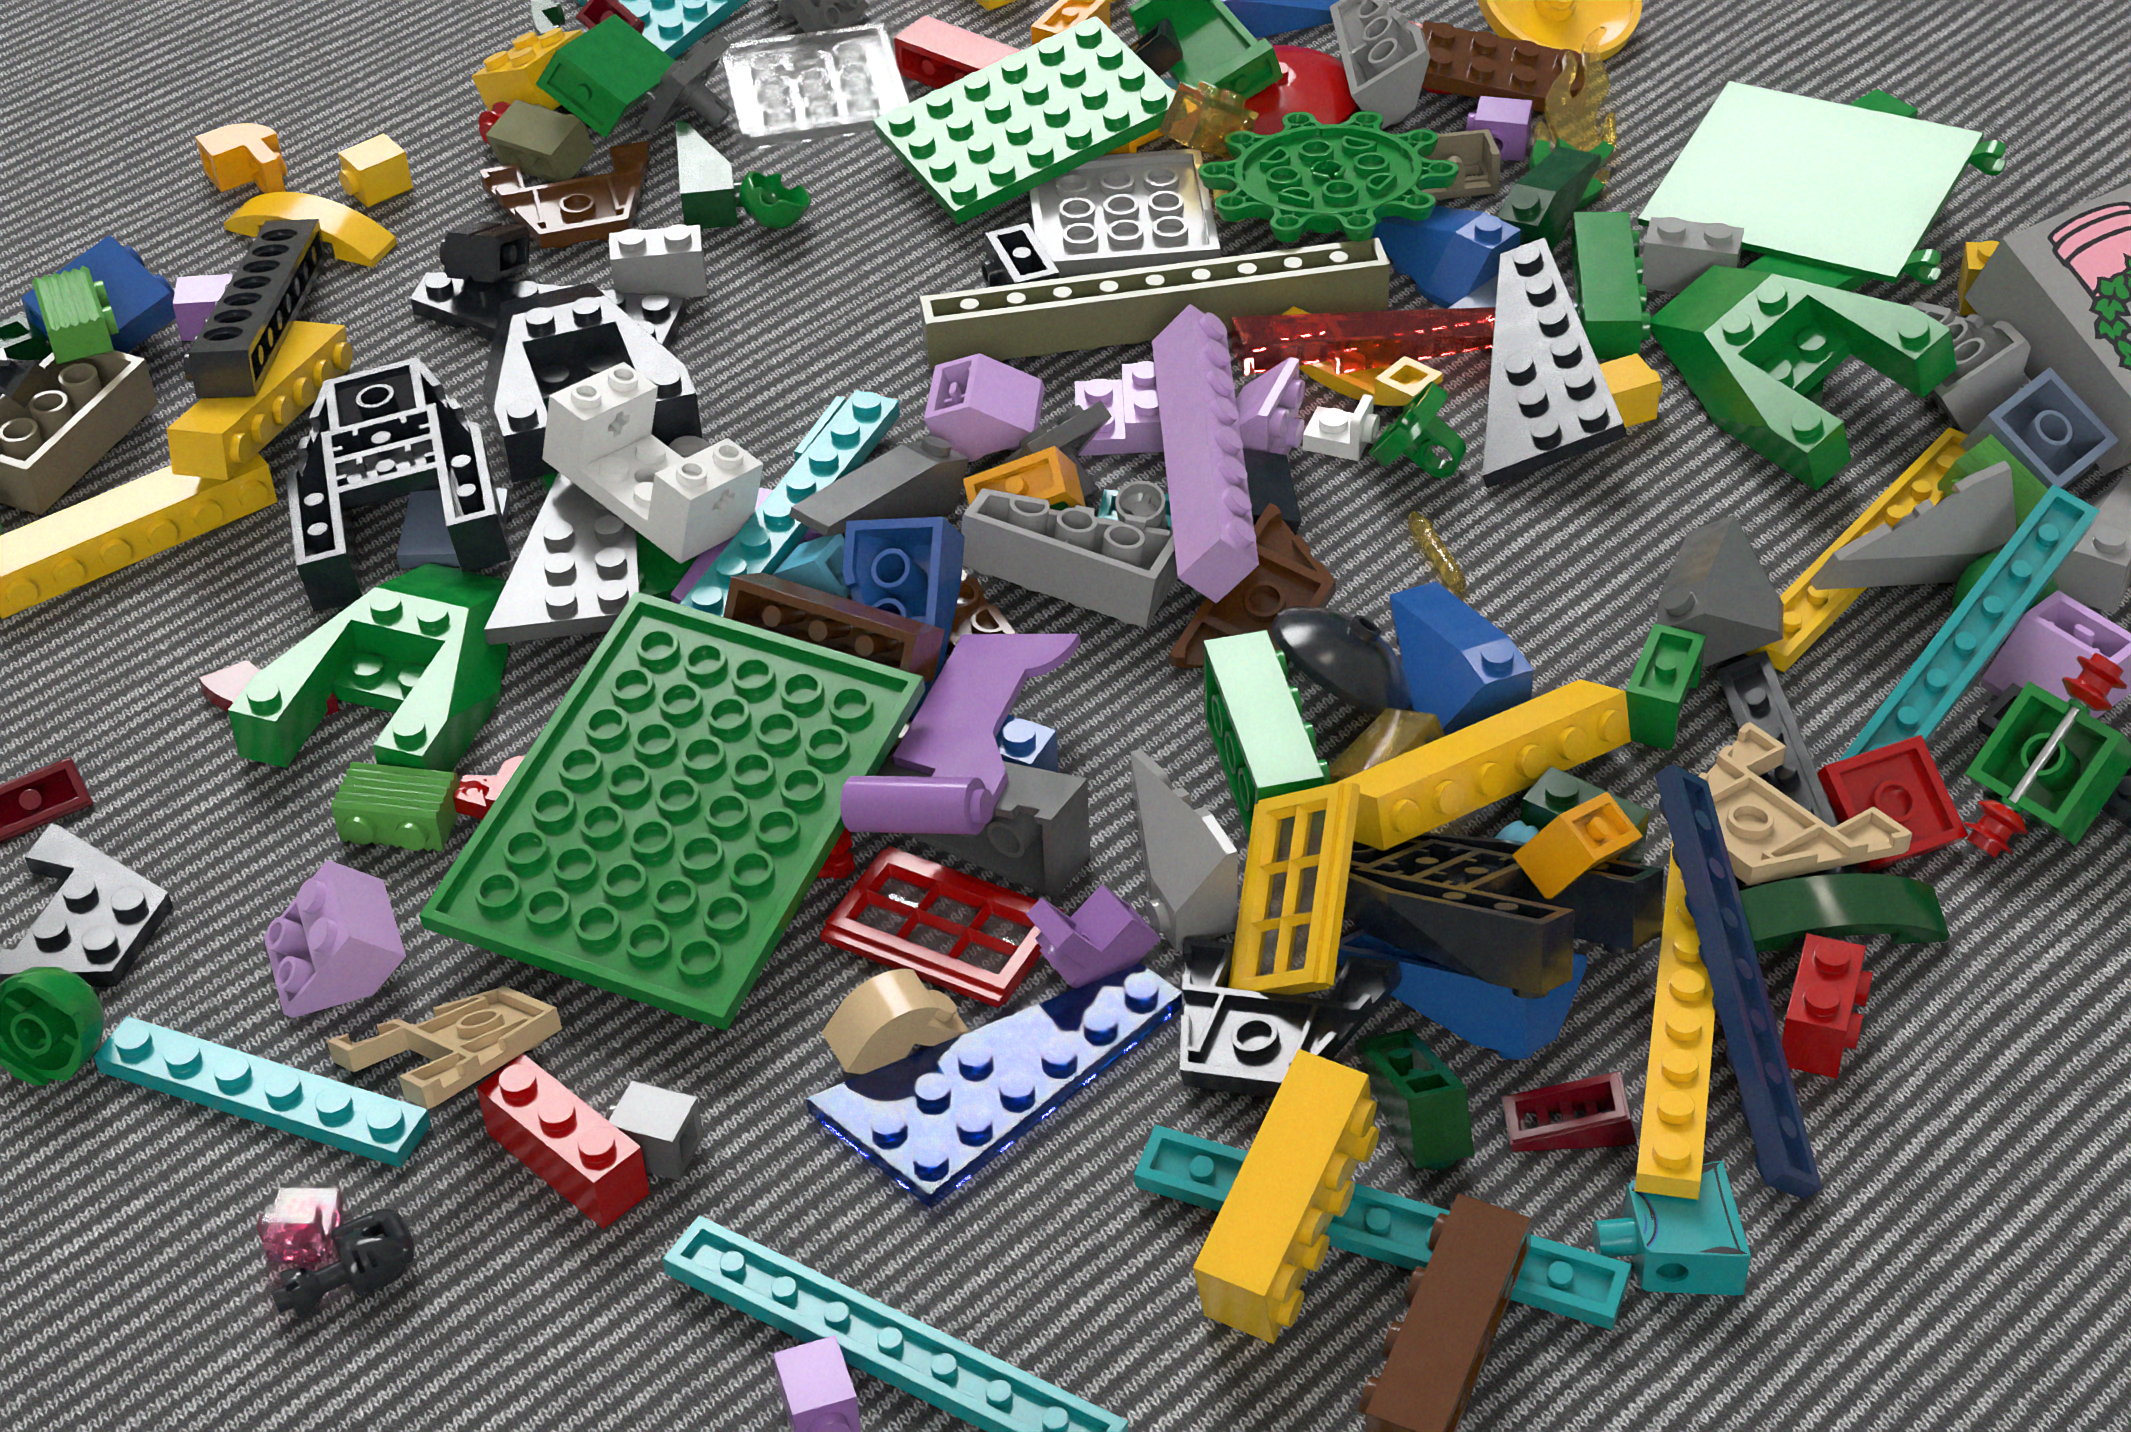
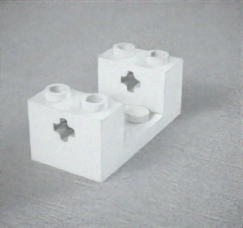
M625 362L549 396L542 459L681 564L734 537L755 513L763 463L729 438L685 459L651 434L658 386Z

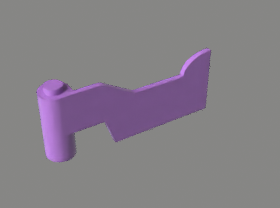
M962 634L893 755L895 765L932 776H850L843 786L840 801L841 816L845 827L850 832L979 834L985 824L989 823L992 819L994 807L1008 782V775L996 743V736L1027 678L1046 674L1068 660L1081 643L1079 634Z

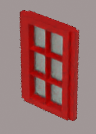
M888 846L886 850H881L825 921L826 926L820 932V939L825 943L896 970L913 969L922 980L996 1008H1000L1002 1004L1005 1005L1042 954L1039 951L1042 947L1035 939L1041 931L1026 915L1039 900Z

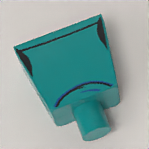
M1723 1161L1702 1164L1698 1200L1635 1191L1636 1180H1633L1626 1186L1623 1217L1593 1221L1592 1236L1595 1253L1609 1258L1631 1256L1638 1284L1646 1291L1733 1296L1744 1295L1751 1254Z

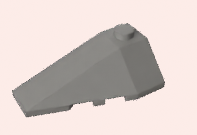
M1339 0L1330 6V11L1351 96L1362 111H1373L1383 116L1382 130L1389 125L1401 122L1410 112L1416 109L1431 57L1425 35L1420 27L1415 23L1411 24L1407 21L1401 12L1392 9L1385 0Z
M1917 301L1911 307H1915L1951 329L1957 369L1929 394L1952 423L1961 432L1969 435L1989 413L2018 392L2031 346L2009 322L1998 320L1994 325L1985 324L1980 315L1970 314L1967 318L1955 316L1950 308Z
M2127 474L2088 502V504L2100 510L2097 519L2054 575L2060 592L2081 604L2116 614L2131 583V475Z

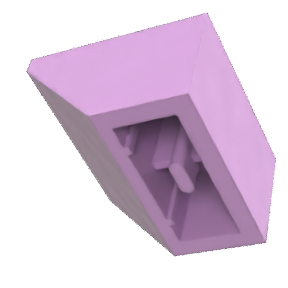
M980 353L935 365L924 421L932 436L949 441L952 444L951 449L968 457V462L976 461L984 455L1005 449L1018 450L1022 448L1019 442L1039 427L1045 386L1041 379Z
M1289 357L1242 388L1236 399V405L1239 413L1238 419L1244 449L1284 454L1288 458L1292 447H1299L1304 433V420L1298 418V412L1305 393V381L1299 379V359Z
M2057 590L2023 615L1982 677L1980 686L1999 697L2012 683L2024 688L2026 683L2030 681L2063 701L2068 702L2072 697L2067 694L2062 678H2077L2083 669L2076 660L2078 656L2090 660L2094 653H2098L2124 670L2120 679L2127 685V688H2112L2107 695V699L2113 707L2131 693V633ZM2089 709L2091 711L2089 715L2095 719L2106 712Z
M326 860L316 874L303 883L297 897L280 917L275 918L271 922L264 935L283 1014L292 1018L374 995L406 957L384 881L330 860Z

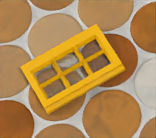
M1338 782L1262 799L1255 804L1228 988L1294 995L1329 989L1330 986H1334L1360 785L1353 782L1346 784Z

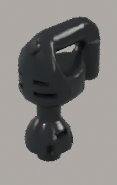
M380 1209L334 1228L331 1231V1237L340 1260L316 1271L295 1267L280 1272L284 1285L270 1291L279 1313L294 1308L298 1318H303L318 1307L325 1293L347 1283H351L354 1292L358 1296H364L394 1283L403 1275L408 1263H411L414 1258V1239L405 1219L397 1211Z

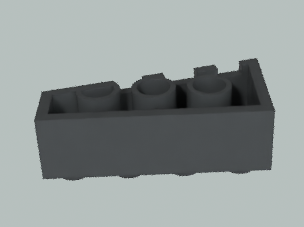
M895 751L881 765L876 776H932L895 765L893 759ZM1003 761L1008 775V782L994 807L992 819L989 823L985 824L979 834L903 833L1056 899L1091 858L1087 778Z

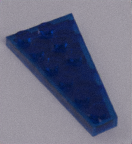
M1138 963L806 1097L808 1113L927 1207L933 1209L1183 1008L1182 991L1143 964Z

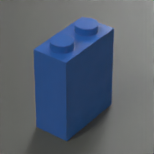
M111 235L56 272L61 275L63 270L71 272L73 268L80 270L82 266L89 268L93 282L103 280L119 331L117 334L110 335L115 351L127 354L176 318L172 300L174 291L168 281L160 274L153 276L145 268L141 257L131 246L126 245L123 248ZM33 288L21 297L27 319L44 333L45 339L50 343Z

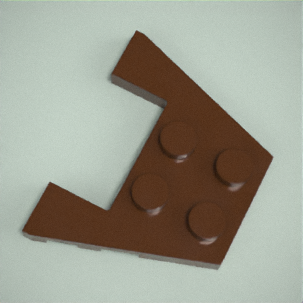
M642 141L609 147L611 164L614 170L611 173L525 187L519 163L480 170L482 186L518 225H526L528 227L530 237L541 249L552 247L565 248L574 243L596 239L609 240V233H618L632 228L650 162L648 142Z

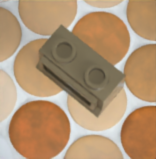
M1489 129L1437 134L1438 143L1434 152L1423 158L1455 162L1459 167V172L1452 186L1422 190L1423 192L1433 195L1435 200L1499 193L1501 153Z

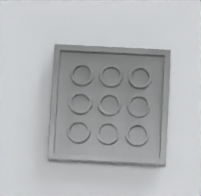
M1200 148L1102 155L1029 190L1033 231L1058 269L1060 278H1066L1070 275L1105 273L1220 258V244L1209 189L1203 186L1198 174L1199 167L1203 165Z

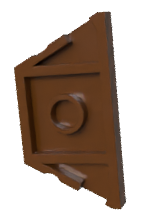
M1269 503L1254 525L1259 565L1218 603L1206 597L1170 651V665L1177 668H1204L1205 640L1267 630L1274 650H1281L1271 630V623L1278 612L1284 608L1294 606L1325 608L1335 594L1336 580L1321 562L1316 561L1311 556L1310 547L1299 534L1295 536L1283 521L1282 512L1276 505ZM1285 655L1288 666L1291 660Z

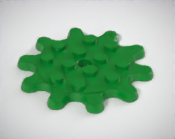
M1292 112L1282 118L1283 131L1273 135H1259L1249 131H1235L1227 134L1224 144L1230 156L1237 159L1203 164L1199 167L1198 174L1205 188L1232 191L1219 196L1215 200V208L1220 218L1224 221L1235 222L1251 217L1271 219L1270 228L1274 237L1282 242L1295 241L1310 229L1317 233H1331L1338 229L1349 240L1361 242L1372 237L1376 225L1382 222L1383 217L1398 216L1414 221L1428 219L1435 207V197L1422 190L1452 186L1458 175L1459 167L1455 162L1449 160L1423 158L1431 155L1438 143V135L1434 131L1417 129L1402 134H1390L1381 131L1383 116L1377 112H1358L1353 114L1348 121L1341 124H1322L1310 113Z

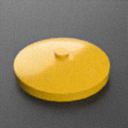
M1478 0L1484 18L1499 37L1518 41L1528 40L1537 45L1560 50L1571 49L1579 54L1588 55L1589 65L1612 57L1627 44L1638 24L1642 10V0Z

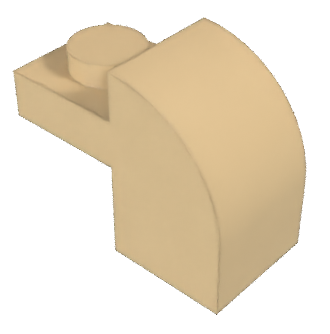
M897 969L874 976L854 989L840 1004L822 1031V1035L846 1072L891 1079L914 1044L959 1051L970 1035V1032L957 1014V1006L947 995L937 990H927L913 969Z

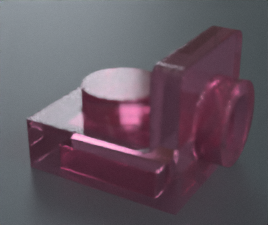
M339 1188L278 1189L272 1213L260 1214L257 1222V1230L268 1262H283L287 1264L329 1262L334 1243L331 1231L338 1227L344 1204Z

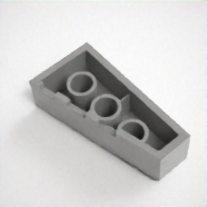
M982 488L963 514L961 534L965 539L962 566L974 569L983 575L994 576L1015 583L1027 590L1041 592L1070 602L1074 606L1088 608L1117 618L1127 624L1147 628L1178 579L1172 522L1170 530L1145 526L1147 518L1126 514L1125 522L1095 517V508L1079 505L1062 511L1050 509L1049 502L1045 499Z

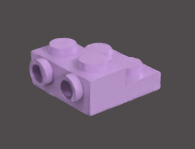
M1142 361L1135 364H1122V379L1118 380L1093 379L1090 381H1074L1075 406L1081 405L1083 410L1101 400L1112 415L1078 456L1164 452L1154 362Z

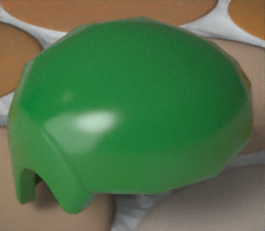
M749 171L742 179L739 197L746 213L761 226L770 229L789 228L810 207L811 198L802 185L787 189L782 184L781 173L764 176L758 171Z

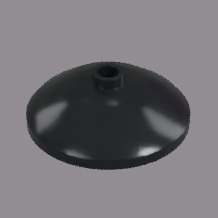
M1312 606L1284 608L1273 619L1271 623L1272 634L1281 650L1305 675L1332 695L1362 711L1387 718L1401 716L1410 705V686L1401 664L1392 648L1380 637L1381 630L1369 619L1361 615L1351 617L1335 609Z

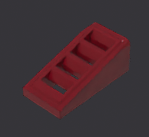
M1620 1071L1502 1096L1512 1152L1615 1147L1637 1143L1628 1097ZM1604 1109H1610V1110H1611V1111H1609V1112H1605V1113H1600V1114H1599V1110H1604ZM1574 1111H1586V1117L1575 1119ZM1549 1112H1561L1562 1122L1551 1124ZM1536 1113L1538 1127L1527 1129L1524 1114Z

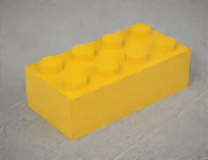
M1298 1048L1193 1266L1204 1316L1272 1344L1275 1343L1283 1325L1289 1328L1293 1326L1304 1300V1291L1299 1289L1308 1270L1317 1272L1321 1267L1329 1247L1330 1237L1325 1235L1330 1222L1334 1215L1343 1217L1347 1211L1355 1188V1182L1350 1179L1359 1161L1365 1164L1368 1163L1378 1142L1380 1130L1374 1127L1373 1121L1377 1103L1371 1100L1368 1074Z

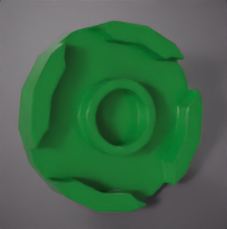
M1429 382L1403 407L1402 410L1404 412L1393 425L1390 423L1369 451V454L1376 459L1379 465L1383 468L1388 466L1403 452L1431 476L1448 478L1455 473L1466 456L1467 448L1462 438L1436 416L1446 401L1448 392L1434 382ZM1431 445H1438L1447 449L1451 454L1452 460L1445 461L1438 458L1432 452Z

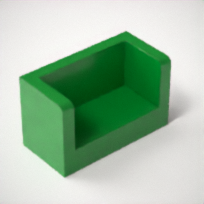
M1653 624L1625 690L1631 741L1667 750L1673 749L1676 742L1680 710L1689 688H1696L1701 679L1706 635L1661 624Z

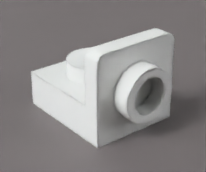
M1363 394L1354 413L1345 412L1337 408L1317 406L1303 433V450L1359 461L1367 443L1373 444L1379 430L1380 417L1373 414L1374 396Z

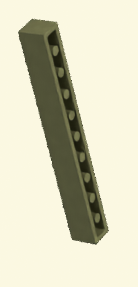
M1371 238L1361 242L1348 241L919 296L923 343L929 369H934L935 365L978 353L1002 362L1013 358L1048 356L1052 353L1075 350L1088 351L1098 347L1121 344L1135 345L1144 341H1152L1189 304L1204 314L1209 312L1217 316L1225 325L1227 332L1236 329L1266 326L1293 306L1321 319L1352 314L1365 315L1370 312L1388 310L1390 263L1380 239Z

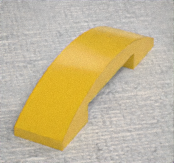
M272 192L258 195L249 199L224 222L225 230L256 237L265 221L319 219L322 241L332 243L336 259L372 268L397 244L396 237L360 212L335 201L305 193Z
M1295 306L1263 328L1266 339L1286 359L1289 357L1299 359V369L1322 385L1359 401L1363 394L1374 396L1375 405L1405 406L1429 382H1434L1438 385L1443 381V373L1406 356L1391 366L1330 338V322Z

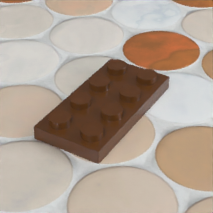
M1423 20L1421 30L1425 35L1431 56L1422 84L1423 87L1479 99L1480 96L1532 100V110L1581 120L1586 103L1588 55L1579 54L1571 49L1560 50L1537 45L1528 40L1518 41L1495 36L1486 31L1475 32L1453 27L1448 23H1433Z

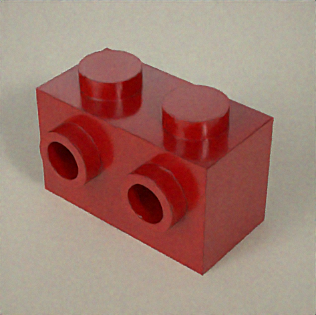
M1806 934L1781 1042L1789 1068L1837 1079L1844 1048L1856 1050L1863 1015L1853 1013L1854 1005L1866 1007L1873 972L1862 970L1866 946Z

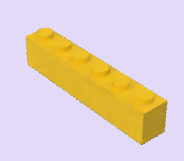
M294 321L255 396L202 398L166 428L172 474L229 480L317 399L323 381L341 377L350 369L353 352L350 343H347L345 325Z
M257 453L229 480L174 475L170 465L1 535L0 617L2 619L277 503L278 500L268 463Z
M1579 679L1338 781L1343 784L1353 782L1360 785L1353 840L1385 851L1536 784L1551 766L1558 770L1566 771L1631 742L1626 691Z

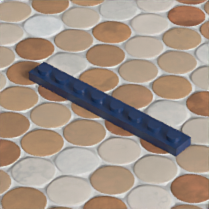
M1671 764L1655 774L1661 796L1659 808L1668 822L1674 844L1672 856L1676 865L1681 870L1687 892L1685 904L1694 919L1700 940L1698 947L1699 956L1708 970L1714 992L1712 997L1713 1008L1722 1022L1728 1044L1726 1049L1727 1060L1736 1073L1742 1095L1741 1112L1750 1126L1757 1151L1755 1156L1756 1167L1766 1185L1804 1199L1823 1188L1708 781Z

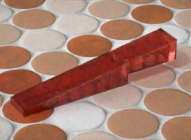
M1496 307L1232 317V350L1244 376L1267 372L1289 357L1299 359V366L1330 361L1336 375L1393 365L1404 356L1419 361L1493 348Z

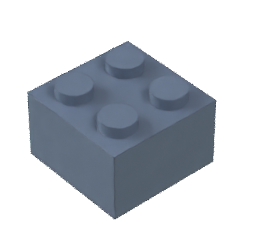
M2049 367L1989 413L1960 443V446L1968 452L1972 447L1974 448L1984 438L1986 439L1992 434L2048 490L2053 484L2064 490L2095 465L2119 439Z

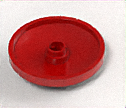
M1272 45L1283 77L1211 122L1199 109V127L1212 138L1224 143L1225 136L1235 131H1249L1259 135H1273L1281 132L1284 129L1282 118L1288 113L1307 112L1312 114L1319 123L1341 124L1348 121L1353 114L1360 112V107L1351 96L1342 61L1310 48Z

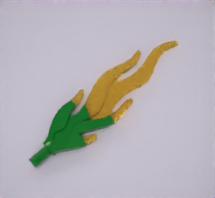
M1600 26L1592 31L1581 48L1585 74L1584 86L1580 94L1574 99L1570 94V87L1575 79L1578 64L1572 52H1565L1562 58L1563 71L1552 84L1545 99L1544 111L1549 130L1544 122L1539 121L1533 131L1534 145L1530 154L1529 170H1532L1551 154L1550 133L1555 150L1558 147H1565L1600 154L1602 161L1597 170L1611 156L1617 139L1615 113H1608L1602 125L1601 138H1598L1595 125L1598 107L1604 101L1610 88L1609 77L1598 51L1599 42L1607 31L1606 27ZM1602 169L1592 177L1574 212L1587 206L1601 194L1610 176V172L1607 169ZM1565 230L1562 233L1559 241L1564 238Z

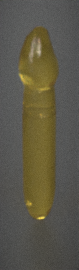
M1416 511L1410 512L1407 520L1412 536L1419 540L1425 553L1447 586L1454 592H1464L1467 586L1465 576L1443 541L1434 531L1432 522Z

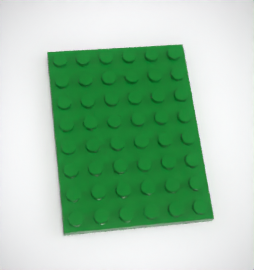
M635 591L420 913L419 917L424 929L727 1031L845 829L841 816L840 801L846 780L850 776H876L925 692L923 676Z

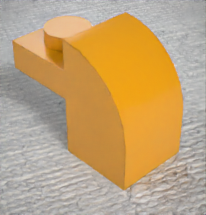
M241 123L224 126L195 137L204 173L220 192L254 181L265 194L286 192L283 177L287 176V168L281 155L277 133L271 128L259 124Z

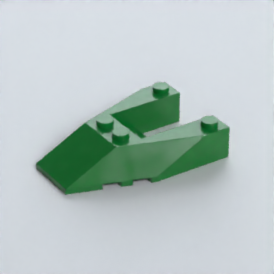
M1713 265L1650 318V333L1672 365H1676L1684 377L1689 390L1694 396L1698 397L1706 409L1711 422L1815 491L1852 459L1844 422L1803 395L1848 356L1856 357L1922 399L1957 369L1951 329L1915 307L1767 272Z
M426 563L374 587L252 677L228 709L239 757L287 768L327 713L326 701L334 693L337 700L395 713L373 744L377 764L452 772L502 696L501 681L503 670L507 668L508 643L489 645L486 641L484 629L507 580L468 571L462 573V570Z

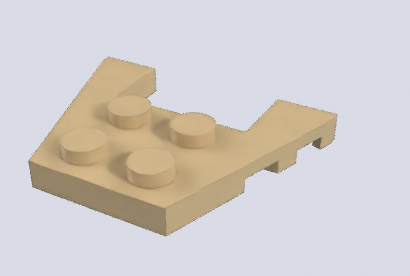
M1751 722L1744 724L1738 731L1737 740L1732 746L1725 745L1717 754L1716 764L1709 772H1701L1698 776L1708 781L1734 875L1749 886L1903 854L1909 850L1912 832L1874 806L1836 827H1830L1760 778V775L1783 764L1786 746Z
M503 986L433 1007L435 1018L422 1023L411 1025L397 1018L377 1024L379 1036L351 1044L347 1033L327 1040L332 1061L352 1072L361 1070L408 1049L432 1059V1062L399 1076L405 1099L428 1110L525 1051L537 1048L545 1039L562 1030L557 1007Z

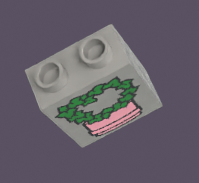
M2130 183L2002 238L1964 296L1976 313L1982 317L1985 324L1994 325L1998 320L2009 322L2028 341L2031 349L2024 373L2030 381L2051 367L2119 439L2096 463L2105 475L2131 463Z

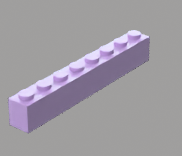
M1189 304L1152 341L1177 575L1180 580L1215 603H1218L1259 565L1251 511L1252 504L1249 497L1247 472L1243 455V442L1241 440L1238 419L1239 413L1237 411L1234 391L1235 385L1233 383L1230 363L1231 357L1228 349L1227 329L1223 322L1214 314L1209 312L1204 314Z

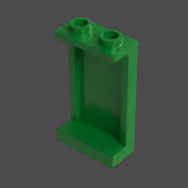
M1141 0L1128 9L1138 38L1164 18H1168L1172 22L1183 51V58L1167 72L1210 122L1283 77L1274 47L1266 38L1258 42L1221 0Z
M614 14L558 49L536 82V85L604 138H607L613 133L625 113L651 96L659 86H664L660 78L676 61Z

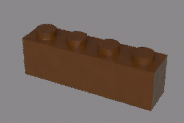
M762 572L731 576L723 617L923 676L924 682L934 680L945 629Z
M1459 1193L1449 1215L1439 1213L1429 1238L1428 1248L1433 1250L1426 1268L1420 1266L1415 1268L1408 1285L1406 1303L1411 1305L1404 1322L1394 1320L1387 1333L1382 1357L1388 1360L1380 1378L1370 1376L1364 1387L1359 1403V1414L1365 1415L1366 1432H1457L1531 1249V1217Z

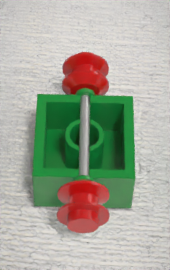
M2094 653L2090 660L2082 656L2076 658L2083 669L2077 678H2062L2067 694L2072 697L2068 702L2063 701L2030 681L2026 683L1965 772L1983 792L2001 802L1999 803L1995 800L1978 801L1977 804L1983 813L1978 823H1963L1971 831L1966 840L1974 847L1992 858H1996L2000 851L2012 855L2013 852L2007 844L2012 833L2027 834L2023 819L2013 812L2014 810L2074 846L2080 841L2131 766V743L2122 733L2089 715L2091 712L2089 709L2093 711H2111L2113 707L2107 699L2111 689L2127 688V685L2120 679L2124 670L2108 658L2098 653Z

